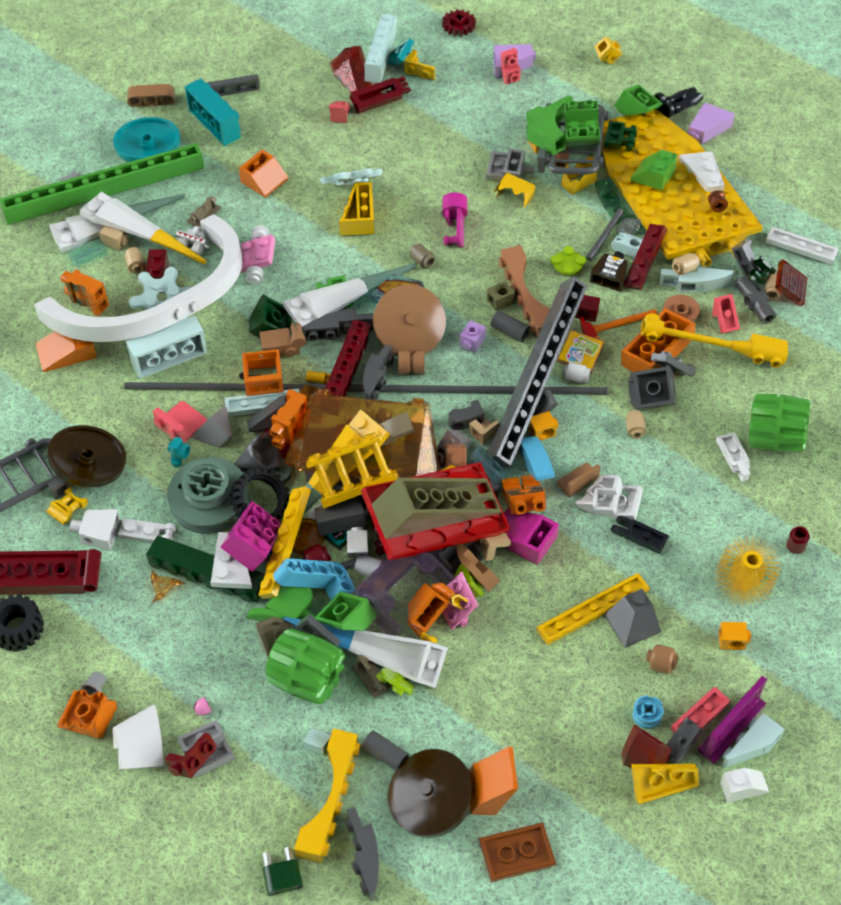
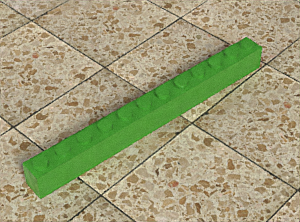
M195 143L0 198V203L6 222L9 225L89 202L100 192L110 196L204 169L203 156L198 144Z

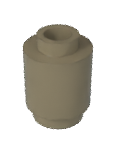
M419 243L411 247L409 256L421 267L429 268L434 264L435 257L433 253Z

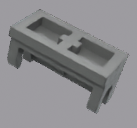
M748 238L744 239L731 248L744 276L747 275V277H750V272L753 269H756L761 274L763 272L753 263L756 258L749 246L753 242L752 238L749 240Z
M476 541L462 544L479 561L483 560V556L480 553L482 549ZM457 545L450 546L438 554V564L450 579L454 577L461 564L456 551Z
M688 716L666 744L672 748L669 758L674 764H681L705 731Z

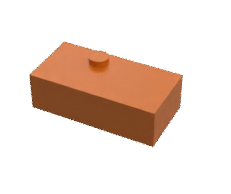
M666 308L658 314L660 320L664 321V327L695 333L694 322ZM640 332L621 351L622 366L632 372L662 367L661 365L651 361L652 353L665 351L671 353L672 357L676 358L692 340L662 334L660 339L650 342Z

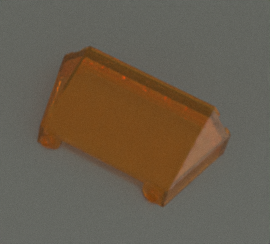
M317 389V391L311 394L284 463L288 466L294 464L295 469L300 471L315 472L314 466L310 468L306 466L309 457L316 453H320V455L328 453L327 450L333 446L346 424L349 425L360 410L364 411L378 424L407 412L414 432L398 437L396 442L380 447L387 467L391 470L396 469L399 478H409L440 471L430 403L424 402L423 398H413V401L404 403L333 396L329 389ZM373 453L364 460L369 475L375 477L380 475L379 472L381 471ZM358 467L353 469L348 476L361 477Z

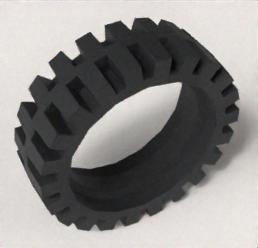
M260 467L250 469L242 474L232 486L231 490L233 491L230 493V497H232L230 502L231 505H234L233 511L239 513L237 517L240 518L248 507L244 501V487L252 480H260L270 485L276 493L277 507L270 515L279 521L284 516L290 496L287 493L289 487L284 486L286 481L284 479L280 480L281 475H274L275 471H267L268 468L264 467L262 469Z

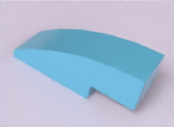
M538 437L523 438L519 446V453L525 460L526 469L536 481L554 478L555 473L551 462Z

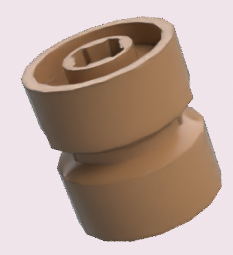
M424 350L413 351L412 354L409 351H398L399 375H409L410 372H413L414 375L425 374Z

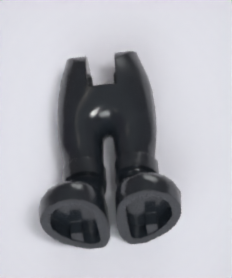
M695 87L678 91L668 97H665L661 92L654 95L655 98L663 103L657 110L659 112L662 111V114L667 118L672 117L674 113L677 114L684 109L696 106L703 100L702 94L697 92Z

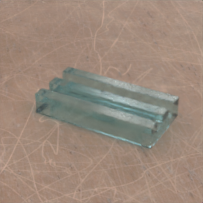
M97 239L67 253L74 266L78 267L106 255L107 250L100 239Z
M481 445L470 454L476 463L481 462L485 472L496 483L506 474V471Z

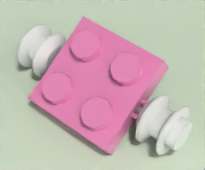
M262 225L255 226L252 229V240L241 244L242 269L240 273L246 272L245 279L252 285L262 283L264 271L261 268L272 265L275 237L272 234L269 235V229Z

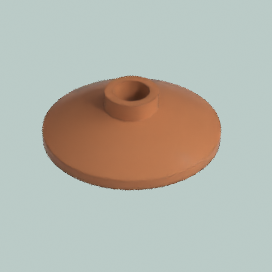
M682 294L669 297L663 309L666 308L690 321H694L700 312L697 301L690 296Z

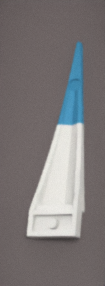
M283 618L294 625L301 621V619ZM322 624L340 640L338 646L357 655L366 656L368 660L393 672H398L410 680L436 688L448 650L447 647L429 641L370 631L342 630Z

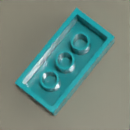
M200 78L184 86L188 110L223 146L241 138L238 112L233 110L228 102L224 101L219 93L211 88L209 83Z

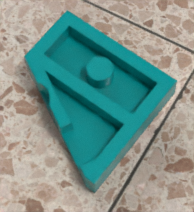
M409 38L392 50L387 64L391 66L402 63L405 57L411 53L414 41Z

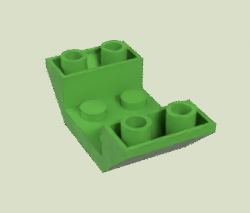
M598 100L564 102L566 147L600 145Z

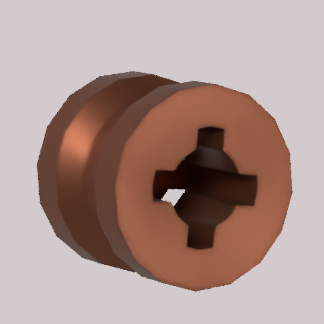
M716 190L709 194L708 202L713 212L719 213L728 207L723 191Z

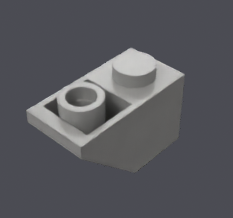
M447 430L430 457L429 462L439 470L446 468L445 445L464 444L467 450L472 440L459 430Z

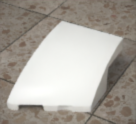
M600 475L595 483L586 490L587 494L581 500L576 501V507L587 512L612 518L622 515L631 520H636L643 490L642 486L622 485L620 475ZM622 490L627 491V493L630 492L628 498L621 495Z
M155 705L149 706L113 727L114 749H118L119 770L164 766L161 731Z

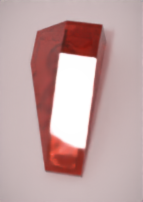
M361 45L344 48L330 63L334 76L341 81V84L350 93L371 85V82L365 81L366 61Z

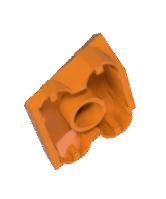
M74 690L57 725L62 729L95 738H103L115 711H117L116 701L108 699L103 692H95L92 695L86 690Z

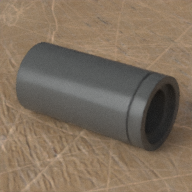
M500 310L494 314L490 323L491 327L520 342H524L531 330L529 325Z
M374 730L367 735L362 744L363 750L395 771L409 757L408 752Z

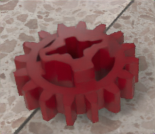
M456 9L453 12L450 10V14L445 13V16H443L442 28H444L445 32L448 31V35L453 33L454 37L457 35L462 37V34L468 36V32L473 33V29H475L476 18H474V14H470V11L464 12V9L461 11Z

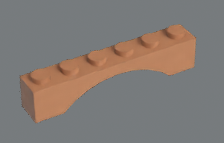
M521 245L502 249L501 256L498 258L501 268H504L505 278L507 281H510V286L515 290L517 304L523 308L524 319H528L529 326L531 327L530 332H534L536 338H538L550 308L537 301L525 286L523 274L526 269L527 257Z

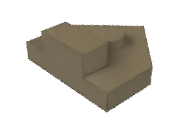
M275 616L255 623L258 631L257 635L267 659L278 637L285 630L293 626V624Z

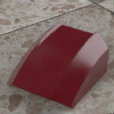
M634 724L621 753L623 766H628L632 769L631 764H668L672 748Z

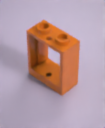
M279 349L242 353L246 396L284 392ZM276 367L277 374L249 377L250 369Z

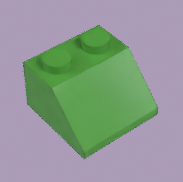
M637 84L623 90L614 106L618 109L619 113L628 116L650 112L661 107L663 103Z
M660 150L645 157L630 180L662 191L676 170L677 154Z
M339 591L314 618L321 624L338 629L364 631L377 616L367 598Z

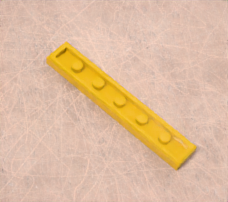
M636 573L537 626L536 630L545 643L549 645L605 615L624 596L643 589L646 593L650 587L640 574Z

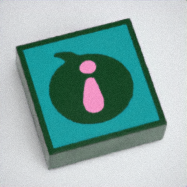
M348 530L326 534L325 539L340 550L347 544Z

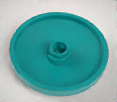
M143 117L127 122L116 131L113 137L115 152L119 157L128 162L177 149L181 142L178 127L171 121L159 117Z

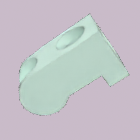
M619 233L612 241L611 247L614 251H619L633 257L634 260L643 239L630 234Z

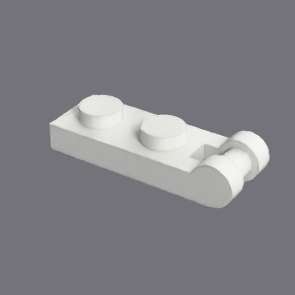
M123 518L118 537L153 543L156 536H160L162 532L165 535L161 537L173 541L172 536L176 533L177 526L172 523L160 524Z

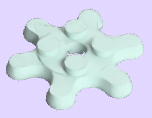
M372 168L336 173L334 176L319 178L321 184L332 183L336 186H350L356 182H369L368 178L381 176L382 169L372 170Z
M168 267L161 279H154L148 272H141L138 275V281L144 286V292L139 296L131 297L129 299V306L132 309H150L192 287L181 288L177 286L176 278L178 271L174 267ZM164 292L167 295V299L159 301L157 295Z

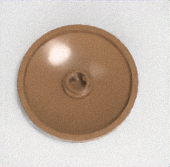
M413 284L394 287L381 297L375 307L373 314L375 335L383 347L385 345L393 346V354L397 356L398 351H409L412 354L413 351L424 350V354L437 346L445 332L446 315L439 299L424 287Z

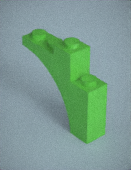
M567 95L544 108L537 106L526 112L527 141L542 149H546L552 155L565 150L566 136L558 128V125L565 118L564 102L573 101V97Z

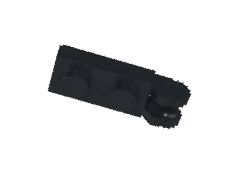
M622 515L616 518V522L626 528L615 524L611 527V531L614 534L658 554H661L669 539L667 534Z

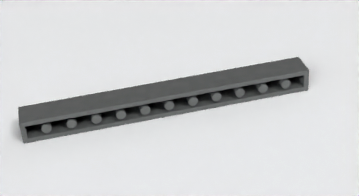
M575 276L561 283L486 454V462L497 470H502L512 465L588 287Z

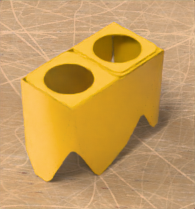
M593 156L587 157L585 160H593ZM577 163L574 168H590L593 166V163ZM597 172L584 175L580 181L574 179L572 182L570 180L580 174H563L561 186L573 195L597 181Z
M506 173L493 190V192L498 191L496 198L504 188H512L514 195L523 192L524 209L534 198L535 185Z

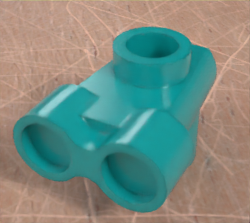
M175 437L173 441H170L167 447V451L171 452V464L174 468L182 465V459H186L191 450V445L184 443L179 437Z

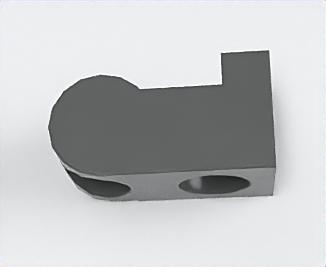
M478 399L471 401L469 407L453 409L449 412L448 424L452 430L469 428L470 423L475 419L480 424L484 421L485 413Z

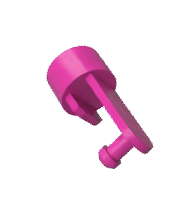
M451 192L442 198V215L446 219L448 226H453V220H457V236H444L443 242L445 245L458 243L459 248L464 247V218L468 215V198L462 193Z

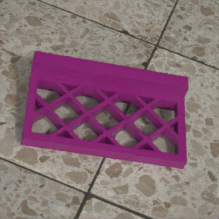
M764 676L759 678L698 748L697 751L714 765L765 707L766 703L760 699L767 682V678Z

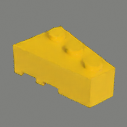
M372 182L354 184L348 204L345 206L343 216L339 220L340 236L375 234Z

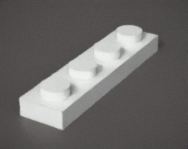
M775 227L771 228L765 242L833 265L839 248Z

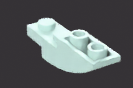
M697 267V272L678 275L671 269H661L659 285L677 287V292L682 293L707 292L730 285L733 271Z

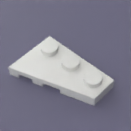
M713 152L679 155L680 163H684L687 166L688 172L696 176L697 182L706 192L724 190L725 185Z
M218 532L211 587L252 589L248 568L220 548L228 532Z

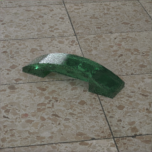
M608 177L595 181L594 184L599 198L611 219L618 208L624 211L621 218L618 219L616 226L626 234L640 230L641 225L634 214H629L617 195L618 189L612 179Z

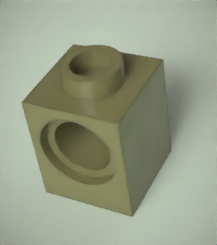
M506 281L487 289V301L495 311L514 304L515 290Z

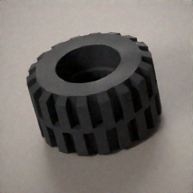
M17 594L16 597L8 595L7 599L1 598L0 647H4L7 651L13 648L14 652L19 651V648H23V650L28 649L27 645L33 646L35 644L34 640H39L41 638L40 633L44 631V621L36 602L30 600L28 596L23 598L20 594ZM15 618H25L24 622L17 627H6Z

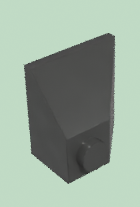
M643 589L624 596L604 615L624 648L661 632L653 604Z

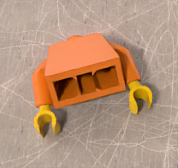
M425 583L417 590L415 596L408 603L409 616L407 623L418 637H421L420 640H430L433 643H437V639L434 636L426 634L428 629L448 606L450 600H452V604L461 610L463 608L459 605L460 601L464 600L468 603V600L459 594L455 595V592L443 583H434L431 586Z

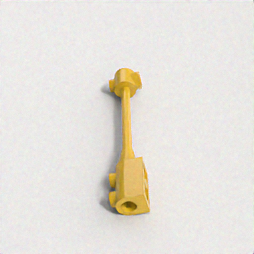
M657 314L646 315L641 325V335L646 336V339L650 342L657 341V339L661 338L662 334L730 348L747 358L753 359L755 364H762L764 361L770 362L773 368L784 365L788 356V341L752 333L748 341H728L664 327V321H661Z

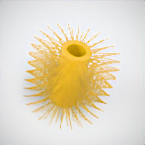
M753 534L752 547L751 539L750 547L748 546L749 551L746 550L747 545H749L748 541L744 550L743 547L740 548L741 546L737 545L742 553L738 552V555L737 553H732L736 558H732L725 553L724 556L727 559L731 558L735 562L725 560L721 553L722 561L721 564L719 561V568L724 573L728 572L730 574L725 575L717 572L725 578L726 576L731 577V579L722 578L724 582L725 580L728 582L730 580L731 582L722 583L721 585L734 584L726 588L730 589L731 587L730 591L735 590L732 593L735 592L736 595L739 591L738 598L741 594V597H744V604L745 593L747 600L753 588L762 597L764 595L761 591L766 593V587H769L770 590L772 587L773 590V582L763 578V576H768L765 572H771L770 574L777 575L778 577L776 570L780 571V567L774 565L770 567L767 565V563L777 564L775 561H765L767 559L775 560L776 557H767L766 559L765 556L770 554L765 553L766 551L764 550L760 551L759 548L756 552L758 543L754 550ZM768 576L773 581H776V579L773 576ZM761 580L767 581V582L770 583L772 586L770 587L769 584H768V585H767V584H766V585L763 584V583L761 582Z

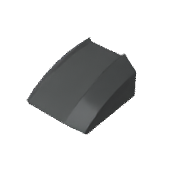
M670 366L637 371L630 374L628 379L630 403L636 410L677 405L674 374Z

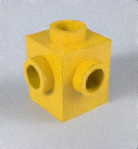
M607 36L594 47L602 62L606 61L609 64H613L622 55L620 44L616 40L612 41Z

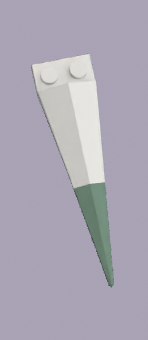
M185 194L127 206L140 215H144L183 199ZM82 215L68 217L66 221L49 225L61 253L78 248L99 237V232L104 227V225L93 223Z
M416 263L301 293L299 297L284 301L283 307L295 323L302 325L303 330V327L308 323L339 311L377 288L385 280L398 277L397 275L400 276L414 269Z

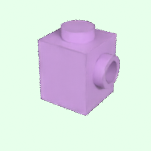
M470 320L460 334V346L465 350L476 352L486 338V326Z

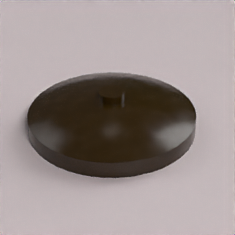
M76 425L64 428L53 436L48 446L47 459L51 469L61 479L77 486L91 488L108 485L120 477L126 463V452L122 443L108 431L94 426Z
M427 749L408 757L395 771L388 789V804L395 821L410 834L422 838L439 837L454 830L468 815L474 799V782L469 769L456 755L441 749Z

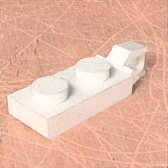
M733 432L718 436L716 442L733 473L738 474L741 482L748 481L751 474L749 471L750 460L737 435Z

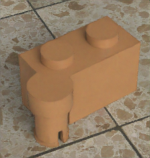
M295 323L290 325V329L283 328L260 332L262 351L279 349L280 357H292L300 354L299 348L306 344L305 335L302 333V325L296 323L297 328H295Z

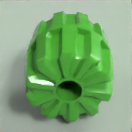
M756 394L751 411L749 445L770 451L803 452L806 449L810 400L783 394Z
M287 629L278 637L270 651L265 670L266 679L270 684L294 697L316 704H323L333 694V688L339 684V674L344 670L342 662L345 659V653L341 648L318 636L294 629Z

